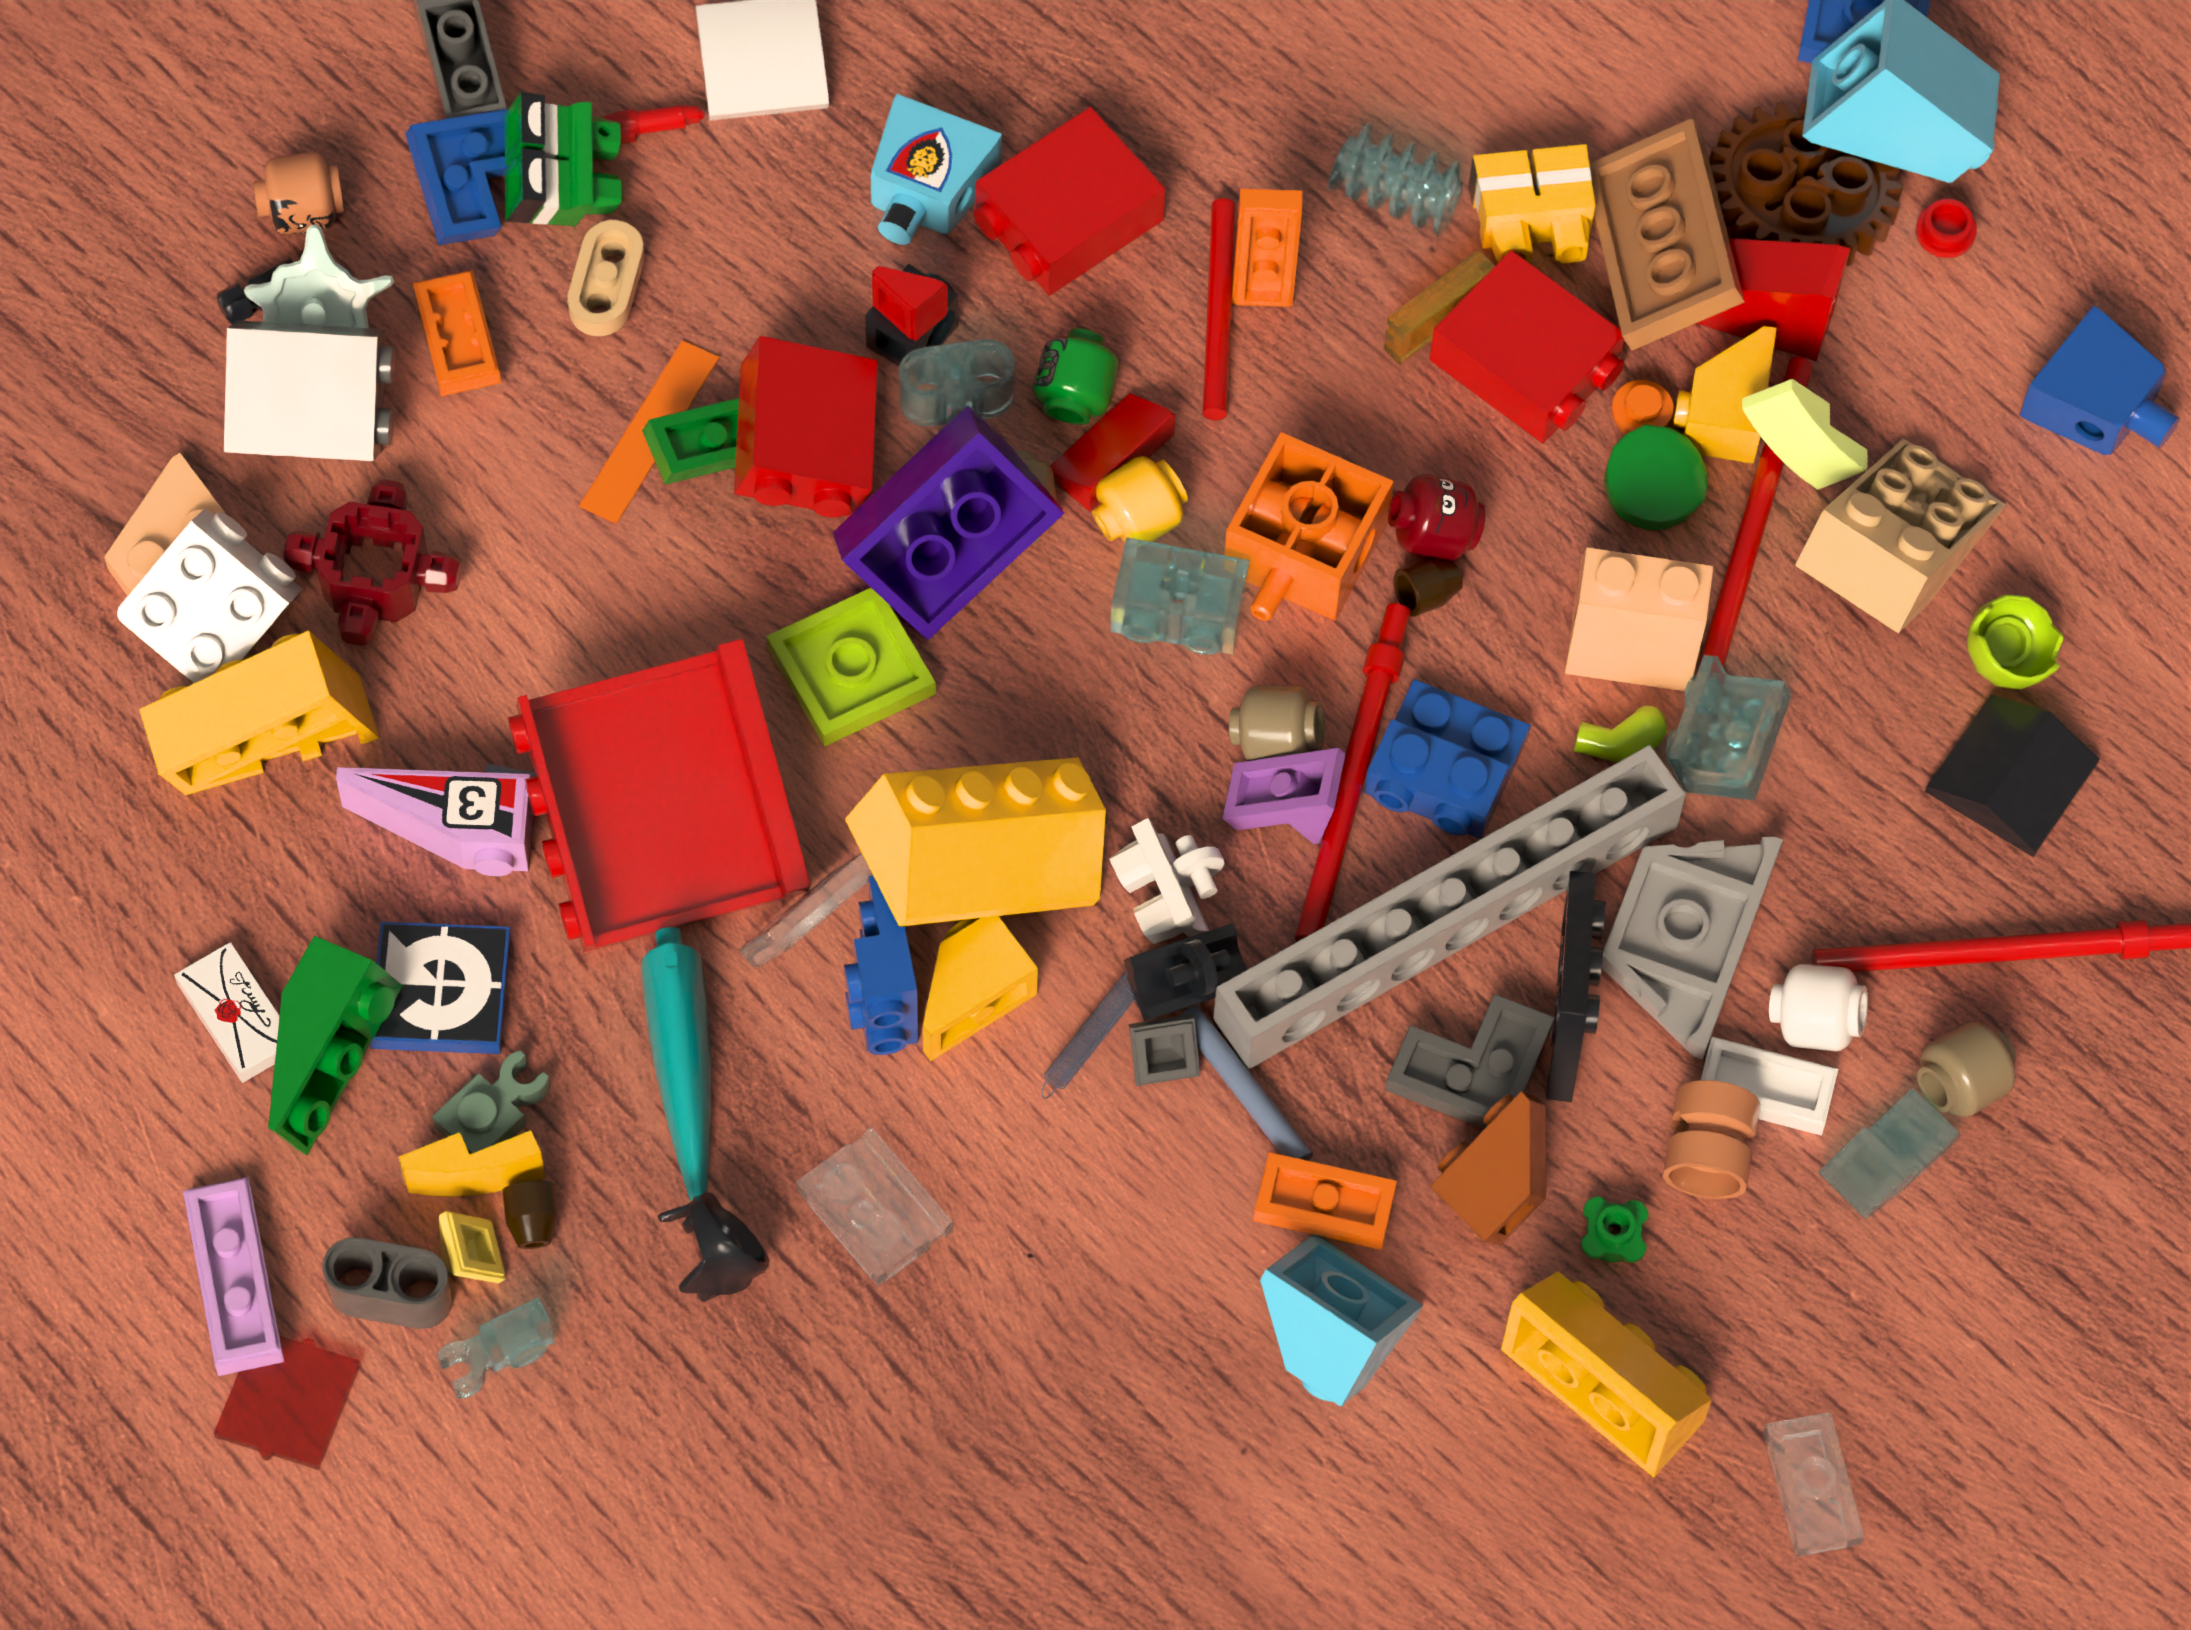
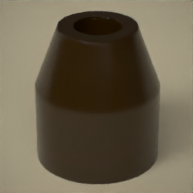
M1423 560L1398 569L1394 574V589L1400 604L1410 609L1411 617L1443 607L1463 586L1460 570L1452 561Z
M527 1181L504 1187L502 1193L505 1223L518 1248L537 1249L549 1246L552 1242L558 1220L555 1184L549 1181Z

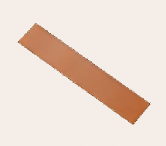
M684 340L681 341L578 507L615 524L618 523L655 463L642 432L649 419L688 410L719 360V356Z

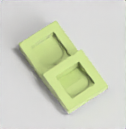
M1790 379L1742 398V410L1762 439L1792 471L1817 490L1868 470L1867 449L1830 425V403L1795 380Z

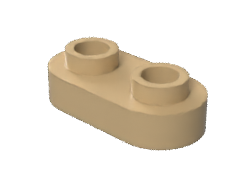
M620 220L603 221L590 228L584 236L567 300L572 323L585 334L591 336L610 335L621 329L628 320L644 265L643 240L638 230L631 224ZM610 255H620L623 257L621 261L616 263L605 261V258ZM596 306L609 308L608 311L603 313L590 312Z

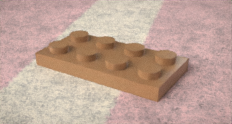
M1693 118L1589 163L1595 201V221L1622 337L1632 351L1745 302L1703 134Z

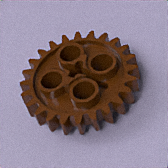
M1777 102L1775 113L1772 117L1760 107L1754 108L1751 122L1742 117H1736L1731 132L1726 130L1720 132L1717 147H1712L1709 157L1725 226L1735 225L1731 239L1841 245L1850 248L1847 266L1853 264L1856 251L1870 256L1876 241H1886L1890 226L1894 225L1900 207L1899 199L1903 184L1896 182L1899 168L1811 143L1802 136L1807 102L1801 103L1798 114H1790L1783 102Z

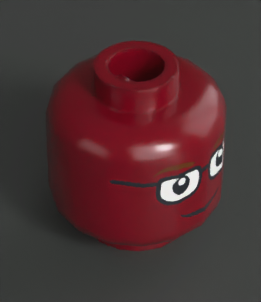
M1422 474L1414 477L1407 484L1404 491L1398 490L1395 492L1388 509V523L1391 527L1395 528L1397 542L1404 551L1442 561H1454L1459 559L1467 550H1473L1478 545L1485 525V508L1481 502H1478L1476 492L1469 484L1430 474Z

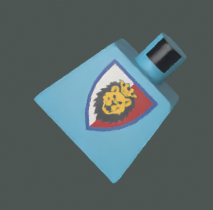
M896 94L871 172V203L877 209L885 211L878 224L879 232L889 241L900 245H907L911 242L919 225L942 234L952 232L975 203V181L1001 165L1002 134Z

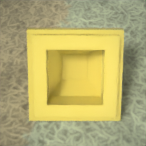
M448 1211L439 1215L440 1253L448 1272L455 1276L501 1283L506 1280L491 1220Z

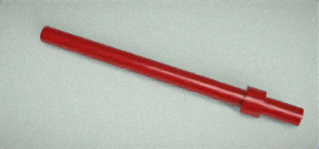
M1802 357L1791 358L1783 382L1793 379L1807 388L1813 364ZM1766 442L1695 674L1699 680L1709 684H1716L1720 681L1784 466V462Z
M1390 603L1386 606L1377 642L1370 645L1362 669L1367 679L1345 754L1335 808L1323 834L1296 931V942L1320 930L1326 923L1390 686L1399 680L1405 659L1401 646L1411 611L1402 604Z
M2145 920L2118 921L2116 928L1813 949L1812 965L1845 967L1852 972L2106 954H2118L2121 960L2148 958L2149 951L2191 949V923L2147 926Z

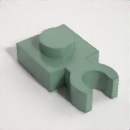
M520 1050L516 1051L503 1061L500 1067V1078L493 1085L478 1073L432 1116L433 1126L445 1138L460 1132L469 1154L513 1138L526 1126L525 1115L518 1108L521 1105H534L546 1097L551 1088L549 1076L542 1072L529 1084H521L515 1081L517 1074L522 1072L527 1066L525 1054Z

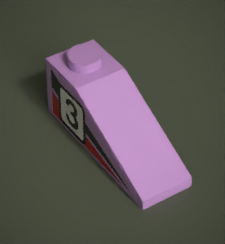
M337 767L336 781L343 808L464 869H475L477 872L488 876H504L512 871H529L533 811L525 779L530 778V774Z

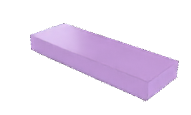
M245 1177L184 1190V1200L218 1376L284 1362L249 1178Z

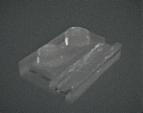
M872 1126L864 1131V1136L852 1145L846 1144L796 1181L797 1192L877 1287L929 1250L930 1244L943 1235L946 1237L953 1232V1221Z

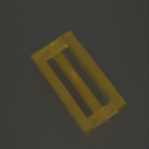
M1477 250L1391 314L1387 319V324L1390 327L1386 330L1385 337L1388 340L1384 342V350L1399 364H1402L1432 341L1433 329L1495 265L1483 253Z

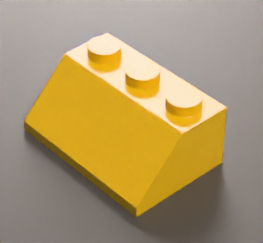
M1558 1271L1520 1293L1512 1302L1501 1351L1653 1478L1705 1422L1712 1398L1706 1394L1707 1389L1701 1379L1688 1368L1681 1365L1674 1367L1655 1352L1653 1341L1643 1330L1631 1323H1625L1624 1325L1604 1309L1602 1299L1585 1283L1581 1281H1574L1572 1283Z

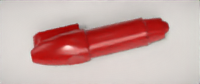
M682 104L644 110L628 109L617 111L601 118L620 123V144L636 142L635 137H638L639 134L685 129L686 125L700 122L705 117V112L699 109L698 105Z

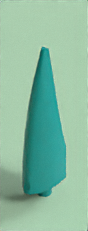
M667 927L655 932L656 948L650 950L643 957L640 974L647 1031L655 1074L673 1147L691 1202L694 1196L707 1192L711 1133L710 1023L702 958L695 949L682 945L681 930L679 928Z

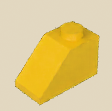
M1763 326L1695 369L1691 391H1678L1673 427L1684 428L1683 435L1690 439L1701 455L1754 464L1761 436L1742 410V398L1768 388L1776 328Z
M999 916L984 917L978 920H962L947 932L944 941L940 943L923 1022V1052L930 1062L1037 995L1038 968Z

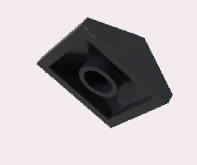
M1991 694L1931 779L1925 792L2034 858L2092 774L2100 759L2051 712Z

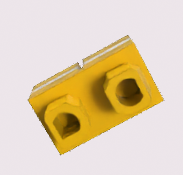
M1586 144L1533 149L1530 165L1527 150L1473 155L1468 190L1472 207L1477 208L1482 249L1492 248L1497 263L1510 250L1528 263H1531L1533 254L1532 244L1552 242L1556 261L1572 263L1582 262L1586 259L1595 210Z

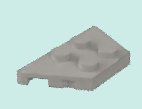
M1775 836L1762 837L1760 844L1725 847L1724 840L1698 842L1696 845L1688 848L1678 847L1674 844L1646 846L1641 851L1603 951L1602 969L1693 1057L1701 1060L1704 1058L1780 852L1783 839Z

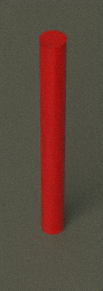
M1226 198L1216 199L1211 204L1202 415L1209 420H1222L1227 416L1236 204L1234 201Z

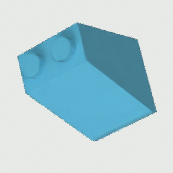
M1885 0L1812 60L1802 136L1811 143L1951 183L1969 168L1977 169L1983 165L1994 150L1996 113L1999 106L1997 100L2000 73L1905 0Z

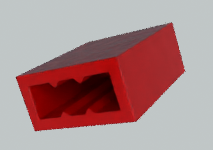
M1089 107L975 181V209L973 210V215L984 235L990 240L997 238L1010 252L1011 260L1019 274L1029 282L1035 280L1050 296L1164 221L1165 187L1101 117Z
M1510 250L1433 329L1429 360L1540 443L1544 444L1558 428L1567 431L1576 423L1586 407L1585 400L1597 388L1605 391L1615 382L1625 364L1621 359L1624 338L1618 327Z
M759 336L741 363L734 494L754 498L757 502L768 506L786 504L811 509L818 515L828 518L849 517L856 511L872 491L877 360Z

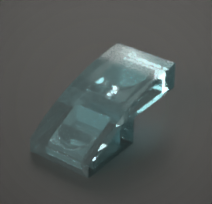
M1912 1088L1869 1130L1864 1127L1818 1173L1866 1220L1910 1185L1960 1139L1959 1132Z

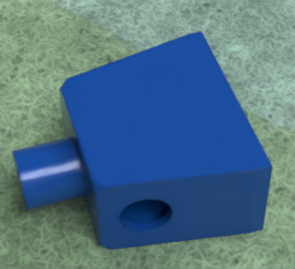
M2096 306L2090 309L2030 383L2019 415L2029 422L2102 455L2113 454L2131 431L2160 449L2170 438L2180 421V417L2155 402L2167 372L2164 365Z

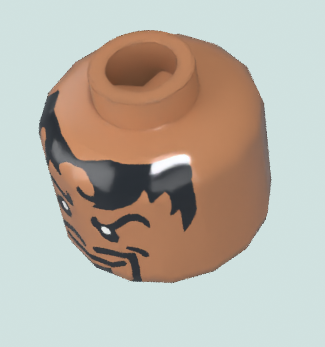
M319 152L270 158L265 166V180L253 181L258 217L270 216L273 228L280 235L287 236L306 233L307 228L311 225H319L322 231H326L334 225L335 214L345 213L338 164L328 165L327 159Z

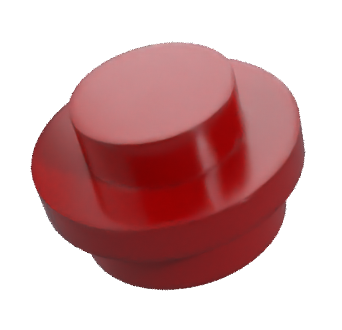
M1941 199L1927 206L1920 213L1915 233L1919 244L1930 254L1942 258H1954L1963 255L1972 247L1977 234V225L1966 205L1954 199Z

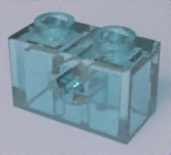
M1126 537L1112 599L1110 632L1123 634L1129 640L1139 643H1152L1157 640L1184 645L1188 650L1198 654L1211 655L1221 652L1233 655L1247 592L1250 560ZM1183 600V603H1175L1174 601Z

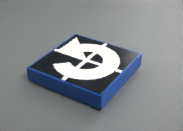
M380 922L376 963L401 983L403 987L395 999L390 1015L382 1022L370 1043L371 1049L501 1054L511 945L510 927Z

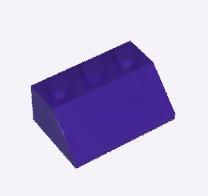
M967 405L833 531V535L842 561L920 634L929 640L1053 525L1064 512L1013 448Z

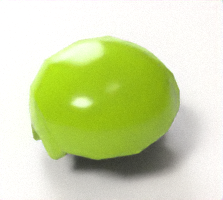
M2003 594L1981 606L1975 612L1968 629L1967 650L1977 673L1994 686L2023 689L2044 681L2058 670L2060 664L2057 663V658L2064 636L2053 625L2047 610L2029 596Z

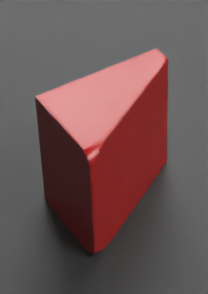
M878 266L872 271V303L880 313L909 339H913L916 342L947 315L948 286L943 281Z

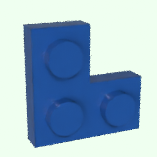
M508 109L411 124L406 131V139L438 246L492 237L501 229L487 179L505 176V170L508 168L505 165L504 115Z

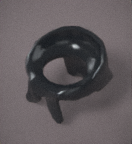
M704 1192L696 1195L689 1204L658 1215L660 1222H672L686 1217L682 1223V1228L686 1233L695 1232L703 1256V1260L679 1284V1290L682 1293H697L698 1299L702 1302H706L719 1295H732L745 1290L755 1277L769 1268L770 1259L757 1238L740 1219L721 1206L713 1193Z

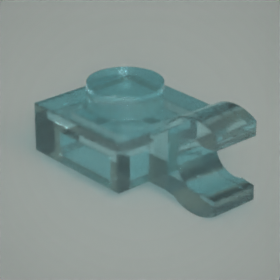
M539 1297L478 1326V1335L464 1341H455L445 1345L438 1351L437 1358L442 1370L458 1362L467 1363L471 1366V1370L466 1376L452 1382L457 1398L470 1397L482 1388L490 1367L493 1368L494 1372H497L509 1365L512 1368L524 1367L539 1359L545 1353L546 1347L555 1343L550 1317Z

